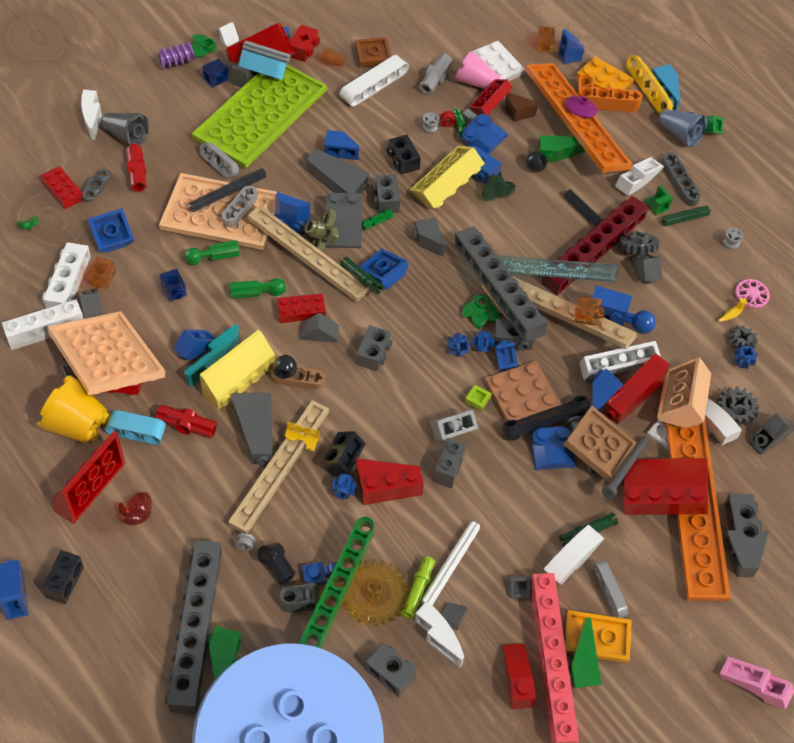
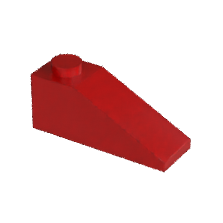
M524 643L503 645L510 709L532 708L536 696Z

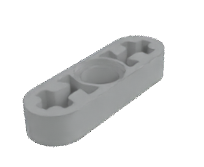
M208 142L200 145V155L223 176L231 178L238 175L239 167L237 163L215 144ZM218 156H219L220 159H221V163H220V164H219L218 161H217V157H218Z
M244 187L222 212V222L225 226L233 227L237 225L257 201L258 193L255 187ZM237 204L244 205V207L240 209L236 208L235 206Z
M607 562L594 563V574L614 617L622 618L628 616L627 604Z

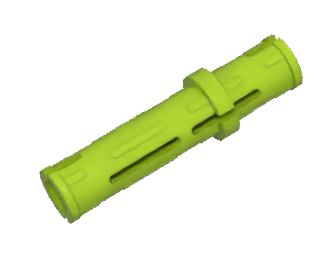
M424 556L418 572L414 574L413 585L401 611L404 617L413 619L424 589L431 580V571L436 562L431 557Z

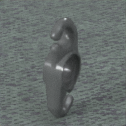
M100 169L98 174L88 179L86 186L82 190V199L84 201H93V196L103 192L111 178L110 171ZM102 173H105V174H106L105 176H102V177L99 176V174H102ZM100 183V186L92 187V184ZM90 193L93 194V196H90V197H86V196H85V195L90 194Z

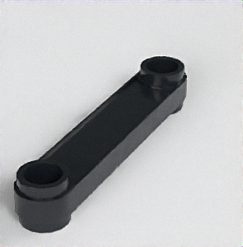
M576 396L571 402L519 420H507L503 423V435L506 440L514 441L519 439L521 435L574 416H584L590 408V401L587 396Z

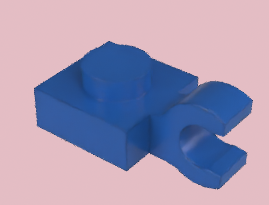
M323 562L303 565L302 570L305 584L316 583L318 586L327 584L326 578H330L337 562L330 563L326 567L323 566Z

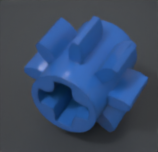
M478 331V334L473 336L472 345H476L477 351L490 352V347H495V338L491 337V332Z
M455 333V337H448L449 340L446 346L450 349L449 354L462 357V353H468L469 346L471 345L467 341L468 336Z
M743 345L741 350L736 348L733 361L736 362L738 367L748 369L750 365L754 366L756 364L758 353H755L753 347Z
M341 474L338 479L333 478L331 491L335 492L334 495L337 498L348 499L350 495H355L357 482H353L352 476Z

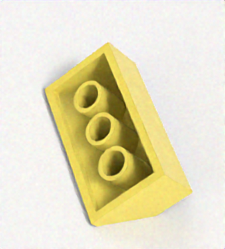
M457 146L410 188L409 191L426 207L439 208L447 197L454 195L456 189L466 184L468 178L481 170L480 167L485 163L474 147Z
M257 330L200 374L202 395L216 409L219 410L223 406H227L232 400L231 394L243 393L248 386L256 383L262 375L270 372L273 367L275 354L261 331Z

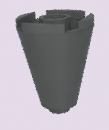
M106 113L101 119L102 127L129 146L134 143L139 146L144 144L146 141L144 139L145 135L149 134L150 131L149 120L141 113Z

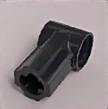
M280 543L263 545L258 549L257 557L262 564L268 565L280 585L295 577V571L284 556L283 546Z

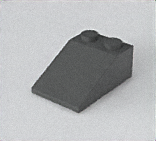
M326 193V210L330 208L336 211V220L333 227L338 229L339 238L334 243L327 241L325 247L361 248L362 193Z

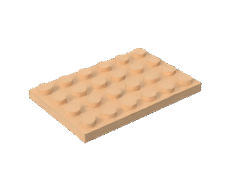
M180 173L160 221L159 228L164 231L224 243L237 240L239 246L264 250L269 235L250 222L248 214L261 205L274 215L277 192L256 188L258 193L257 201L237 225L227 227L222 222V212L241 190L198 211L191 212L188 208L189 202L229 184V182ZM237 204L235 207L240 209L243 208L244 205Z
M121 311L48 326L49 335L88 395L117 390L122 387L155 381L165 377L164 368Z

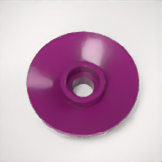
M571 96L566 99V108L576 116L591 118L597 114L596 105L586 97Z

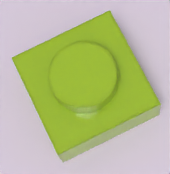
M474 385L465 398V403L482 411L490 400L492 393Z

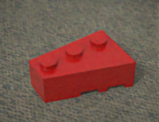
M356 458L355 471L363 505L423 495L424 482L420 466Z

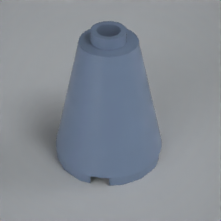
M666 109L659 115L660 124L689 147H694L699 143L704 135L702 130L707 127V118L701 114Z

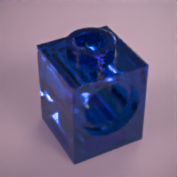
M219 58L202 66L203 79L212 88L229 80V68Z
M177 268L160 274L161 286L170 302L187 296L186 285Z

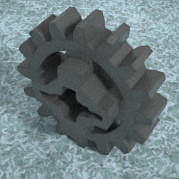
M634 231L633 233L630 232V235L624 234V236H621L620 247L630 254L649 255L650 252L655 253V250L658 251L659 239L648 232Z
M736 386L735 390L731 387L727 391L723 390L717 399V405L727 412L738 426L741 422L745 426L748 422L752 423L757 417L760 407L759 404H756L758 399L751 397L752 392L747 394L746 388L740 391L738 386Z

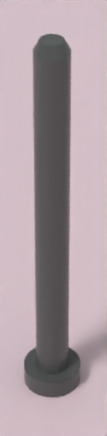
M643 436L611 483L603 487L602 494L604 497L613 499L616 496L617 487L649 442L647 436Z

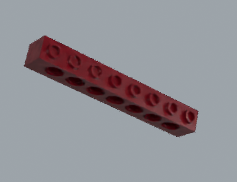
M634 196L624 200L618 209H613L606 219L603 218L599 222L597 227L591 228L584 238L581 237L577 241L575 246L569 247L562 257H558L553 265L547 267L545 273V269L543 270L541 284L558 296L581 276L580 273L585 272L582 270H588L620 241L621 236L630 233L646 218L649 207ZM558 270H559V271L563 270V272H562L561 274H558V273H557Z

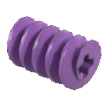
M185 42V46L182 43L179 44V48L176 45H173L172 49L167 47L166 51L164 48H161L160 53L158 52L163 70L165 69V64L171 68L172 62L175 66H178V61L184 65V59L188 63H190V58L195 60L193 49L189 42Z

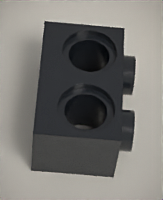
M408 134L388 140L387 154L393 159L394 167L399 170L401 175L420 170L421 157Z
M355 431L337 432L320 463L331 476L349 475L356 463V458L358 459L366 443Z
M60 550L41 587L47 599L63 604L67 603L84 569L80 556Z

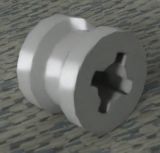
M435 113L424 114L422 130L427 134L436 133L438 131L439 116Z
M729 228L723 238V246L729 250L738 249L743 239L742 231L738 228Z

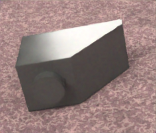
M436 218L415 221L414 229H412L413 239L417 240L420 247L439 256H444L446 244Z
M651 254L630 256L638 279L645 281L647 284L656 283L657 279H662L661 257Z
M94 288L80 291L79 296L84 318L102 315L103 309L99 289Z

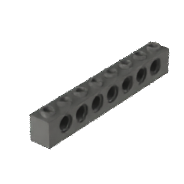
M475 226L455 232V247L526 343L545 336L546 318L539 313L537 306L530 301L527 293L521 289L518 281L512 277L509 269L503 265L500 257L494 253L491 245L485 241L482 233Z
M196 540L195 547L190 550L192 565L187 568L186 580H189L188 587H184L183 590L185 606L180 608L179 619L182 620L181 627H177L176 640L179 641L177 648L174 647L172 661H175L174 669L170 668L169 671L171 687L170 690H166L165 704H168L170 712L197 714L207 652V640L210 633L222 557L221 542ZM202 563H208L206 567L199 566ZM200 582L206 583V584H205L204 586H202V587H197V586H196V584H198V583H200ZM195 602L202 603V605L198 607L192 606ZM192 622L199 623L196 627L189 626ZM190 642L196 643L192 648L185 647ZM185 663L193 664L189 669L182 668ZM182 684L189 685L186 690L181 691L178 689Z

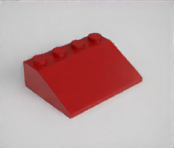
M113 431L100 447L95 448L87 462L82 463L79 471L68 479L65 487L60 492L54 495L51 504L55 513L75 524L126 464L118 432Z
M707 458L636 459L624 477L623 504L625 515L708 514Z

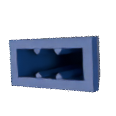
M8 560L0 564V607L7 620L29 615L24 572L19 560Z

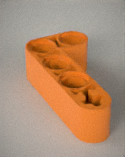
M581 75L579 77L576 90L580 97L583 96L596 105L597 110L637 112L643 97L642 93L636 90L594 87L593 78L589 75Z

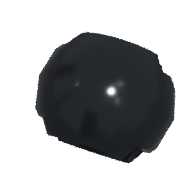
M540 151L528 154L526 158L528 169L530 168L535 173L543 171L547 166L546 156Z
M289 355L279 356L273 363V371L279 378L287 379L295 375L297 363Z

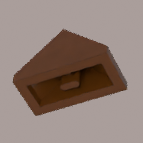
M508 93L506 94L504 106L513 121L516 122L536 116L538 102Z

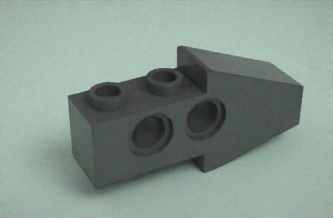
M729 494L724 503L729 530L723 538V544L736 576L754 577L760 567L769 532L761 530L762 524L757 517L758 504L754 501L753 494Z

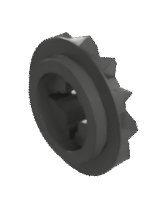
M745 325L731 328L727 337L729 344L733 348L740 350L743 345L753 347L754 349L758 342L756 338L757 333H753L752 328H745ZM740 335H742L743 337H747L746 340H744L743 338H739Z

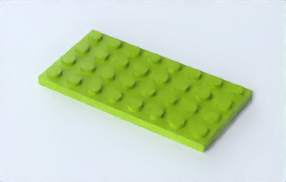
M289 65L286 66L283 80L258 72L191 133L192 139L201 144L212 142L234 162L246 169L327 91V85Z

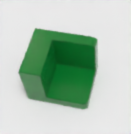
M716 115L705 116L707 118L706 129L703 128L702 134L723 135L724 118Z
M660 185L657 188L656 194L646 198L644 203L656 216L670 209L673 198Z

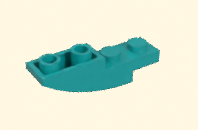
M238 324L227 328L222 335L213 339L208 345L209 353L204 354L198 362L190 365L185 370V383L189 387L200 381V374L238 345L240 338Z

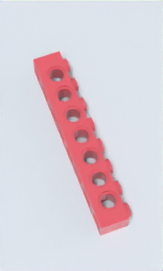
M554 573L533 574L531 596L551 743H578L579 737Z

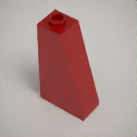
M276 23L226 48L227 57L232 63H239L245 41L290 54V56L295 54L282 23Z
M658 354L652 355L606 402L603 411L606 417L618 425L663 385L670 364Z

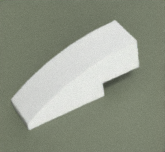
M83 90L81 106L84 122L89 136L92 140H95L102 118L97 91Z
M650 157L632 165L629 172L620 175L615 187L629 196L652 180L664 166Z
M707 398L705 412L707 433H713L721 445L737 439L742 431L741 428L727 412Z
M587 525L549 562L544 570L547 573H554L555 580L562 585L575 569L578 570L604 538L590 525Z
M426 601L416 612L415 622L427 631L426 642L460 668L463 664L464 654L454 631L444 617Z

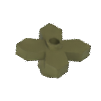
M330 208L323 213L321 221L310 219L305 225V232L308 236L314 238L312 245L322 252L327 241L334 243L339 238L338 229L333 227L336 220V211Z

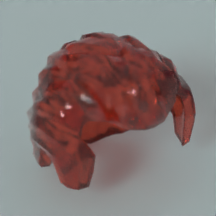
M141 492L133 496L128 501L127 507H124L123 503H119V512L123 515V523L126 525H138L144 523L151 516L152 499L147 492Z

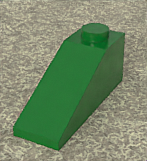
M540 135L538 151L546 156L547 162H557L586 152L575 137Z
M591 617L584 618L569 664L570 683L573 688L602 685Z
M215 626L214 633L209 634L207 646L210 649L215 680L225 669L236 662L242 643L241 632Z

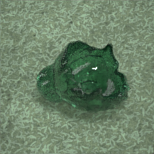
M499 172L498 175L492 174L489 177L487 186L483 188L481 195L486 201H492L495 197H509L514 193L516 185L510 181L504 182L501 176L502 172Z

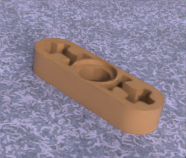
M273 367L270 370L271 380L276 384L318 390L323 388L326 383L325 374L320 370L297 367L295 374L303 375L301 380H295L293 376L282 379L276 376Z

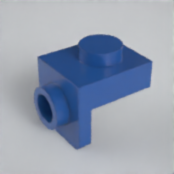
M509 340L498 342V345L495 346L499 371L518 367L514 342L510 343Z

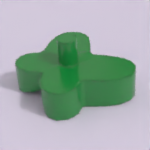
M33 216L29 220L18 221L17 225L18 228H29V231L33 230L32 226L38 225L39 220L37 216Z

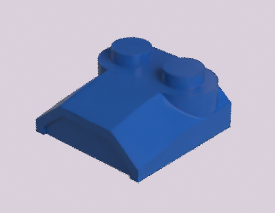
M480 114L464 129L460 139L468 147L476 146L490 155L508 137V134L492 122L488 115Z
M277 191L274 216L296 233L302 234L305 232L306 223L311 219L310 202H305Z
M123 208L88 218L91 233L99 252L114 251L134 242V237Z
M381 248L380 251L359 267L367 273H371L375 280L383 284V290H386L406 274L408 262Z
M539 428L530 433L536 471L539 469L575 468L573 452L563 445L571 434L568 428Z

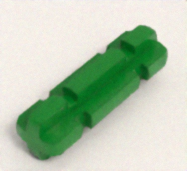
M453 109L458 134L462 136L466 123L461 109Z
M388 209L362 221L363 230H368L393 218L392 210Z

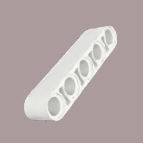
M394 55L345 85L341 89L339 96L354 107L406 74L409 64L399 56Z

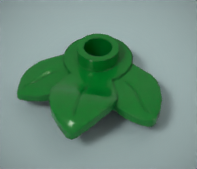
M193 34L194 43L191 46L194 57H203L207 53L216 50L217 45L213 39L207 38L205 35Z
M478 294L473 298L472 302L464 306L462 317H471L475 327L480 329L488 320L495 323L496 319H499V313L497 308L491 304L488 296ZM482 300L485 304L480 305L478 301Z

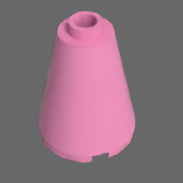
M470 51L462 62V66L459 68L455 79L486 90L495 79H501V77L475 52Z

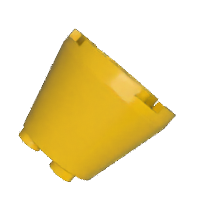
M69 375L63 380L65 384L59 386L58 389L55 388L48 397L40 412L42 420L38 421L37 426L44 431L79 442L87 443L90 440L94 441L99 435L100 431L98 429L100 425L106 423L110 414L107 413V409L93 394L88 395L78 379Z

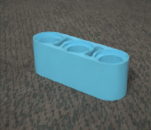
M242 49L238 66L283 80L287 63Z
M113 410L105 426V431L110 435L113 431H116L120 438L157 445L161 442L166 423L157 418Z

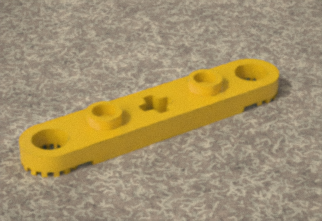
M630 55L626 60V68L657 112L661 114L664 110L662 106L665 103L667 104L666 109L673 110L672 100H670L668 94L642 61L641 57Z

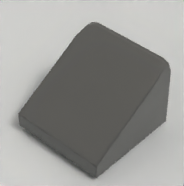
M509 575V598L530 599L531 577Z
M448 602L441 615L451 628L458 630L467 615L468 608Z

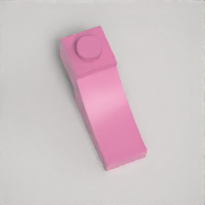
M729 656L720 672L721 679L734 683L762 698L765 703L786 710L794 693L792 682L772 676L770 670Z

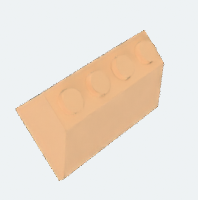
M700 357L668 369L657 416L659 421L684 428L697 426L704 422L711 372Z

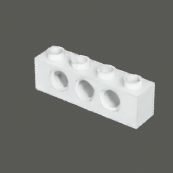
M67 242L65 248L61 250L60 260L55 264L53 277H50L48 289L42 296V302L46 309L74 300L91 258L87 245Z
M77 299L2 322L10 348L14 350L51 338L48 333V326L81 320L83 315Z
M656 341L630 346L627 349L621 348L585 356L580 361L579 366L584 381L595 379L593 376L600 369L604 371L607 368L612 374L640 369L652 355L656 353L660 356Z

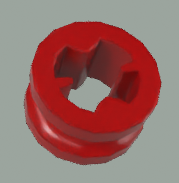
M444 111L440 114V123L443 127H452L455 124L453 112Z

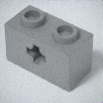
M473 410L462 411L430 422L435 441L445 440L479 429Z

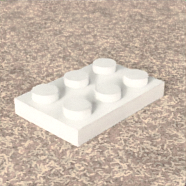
M499 41L473 51L501 79H508L510 81L525 74L524 67Z

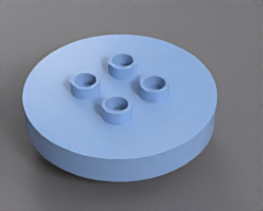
M278 644L259 649L240 658L217 677L199 706L193 728L192 743H384L380 711L371 690L363 678L347 662L326 650L314 646Z

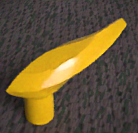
M740 298L736 306L727 310L721 318L717 319L718 322L737 317L743 311L747 300Z

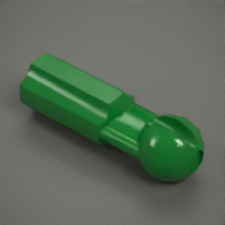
M236 240L210 245L208 250L203 251L197 248H190L185 253V260L190 265H197L204 258H210L212 261L237 257L240 256L239 245Z
M274 278L270 282L260 283L258 280L230 282L231 298L260 297L263 293L279 296L285 292L286 284L281 278Z

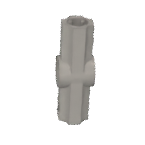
M448 54L440 55L434 65L428 67L426 76L419 85V89L423 94H432L437 85L443 83L446 72L452 65V59Z

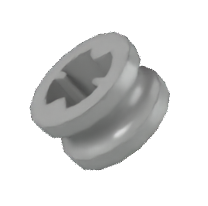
M245 533L238 534V541L235 542V547L246 552L252 551V544L255 543V538Z

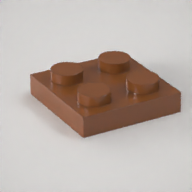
M387 37L355 40L360 67L376 66L392 57Z

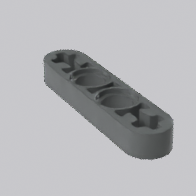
M665 153L662 165L681 198L689 206L697 205L701 196L700 192L681 160L675 153ZM673 171H679L681 175H677ZM681 183H686L689 187H683Z

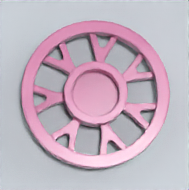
M743 280L737 285L735 290L738 301L740 298H747L751 302H747L745 306L752 309L764 307L770 298L769 290L758 280Z

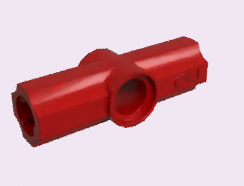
M134 143L127 147L128 175L132 190L143 192L147 188L145 161L141 146Z
M161 405L157 409L155 418L164 421L166 425L174 427L182 434L189 435L194 433L211 439L216 433L217 421L198 416L191 409L184 408L178 410L166 405Z

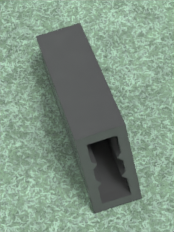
M315 149L306 158L307 172L333 193H363L369 185V172L325 152Z
M271 392L231 394L233 410L252 464L267 465L273 458Z

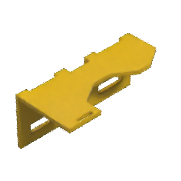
M287 422V430L284 436L290 441L301 440L307 445L305 449L314 451L319 440V431L308 427L302 428L300 425Z

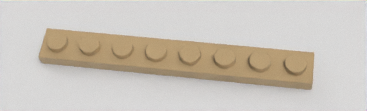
M261 205L248 214L250 222L355 302H358L369 292V288L364 287L355 276Z
M513 277L518 281L521 289L527 293L530 301L537 306V309L624 349H627L636 339L637 332Z
M312 400L296 424L302 428L308 427L318 430L328 415L329 408ZM287 438L284 440L229 520L228 524L230 527L245 534L249 532L307 446L303 441H290Z

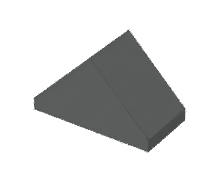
M232 64V83L242 88L258 72Z
M319 313L301 323L300 340L337 343L339 325Z

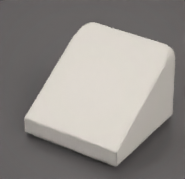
M233 22L219 28L220 41L226 47L239 41Z

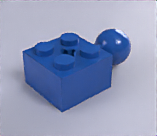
M596 285L588 311L621 326L624 325V322L630 323L634 330L640 334H648L656 326V318L650 311L642 310L636 314L628 312L632 299L631 295Z

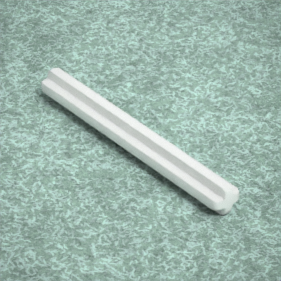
M474 521L469 523L423 596V605L426 601L433 605L480 529L478 523Z

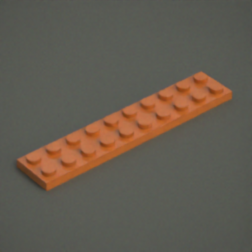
M554 63L526 65V73L602 173L631 170L633 164L595 116L591 118L579 117L566 108V99L579 95Z
M704 418V422L688 428L665 422L670 459L707 458L708 514L677 515L687 601H729L731 595L706 420Z

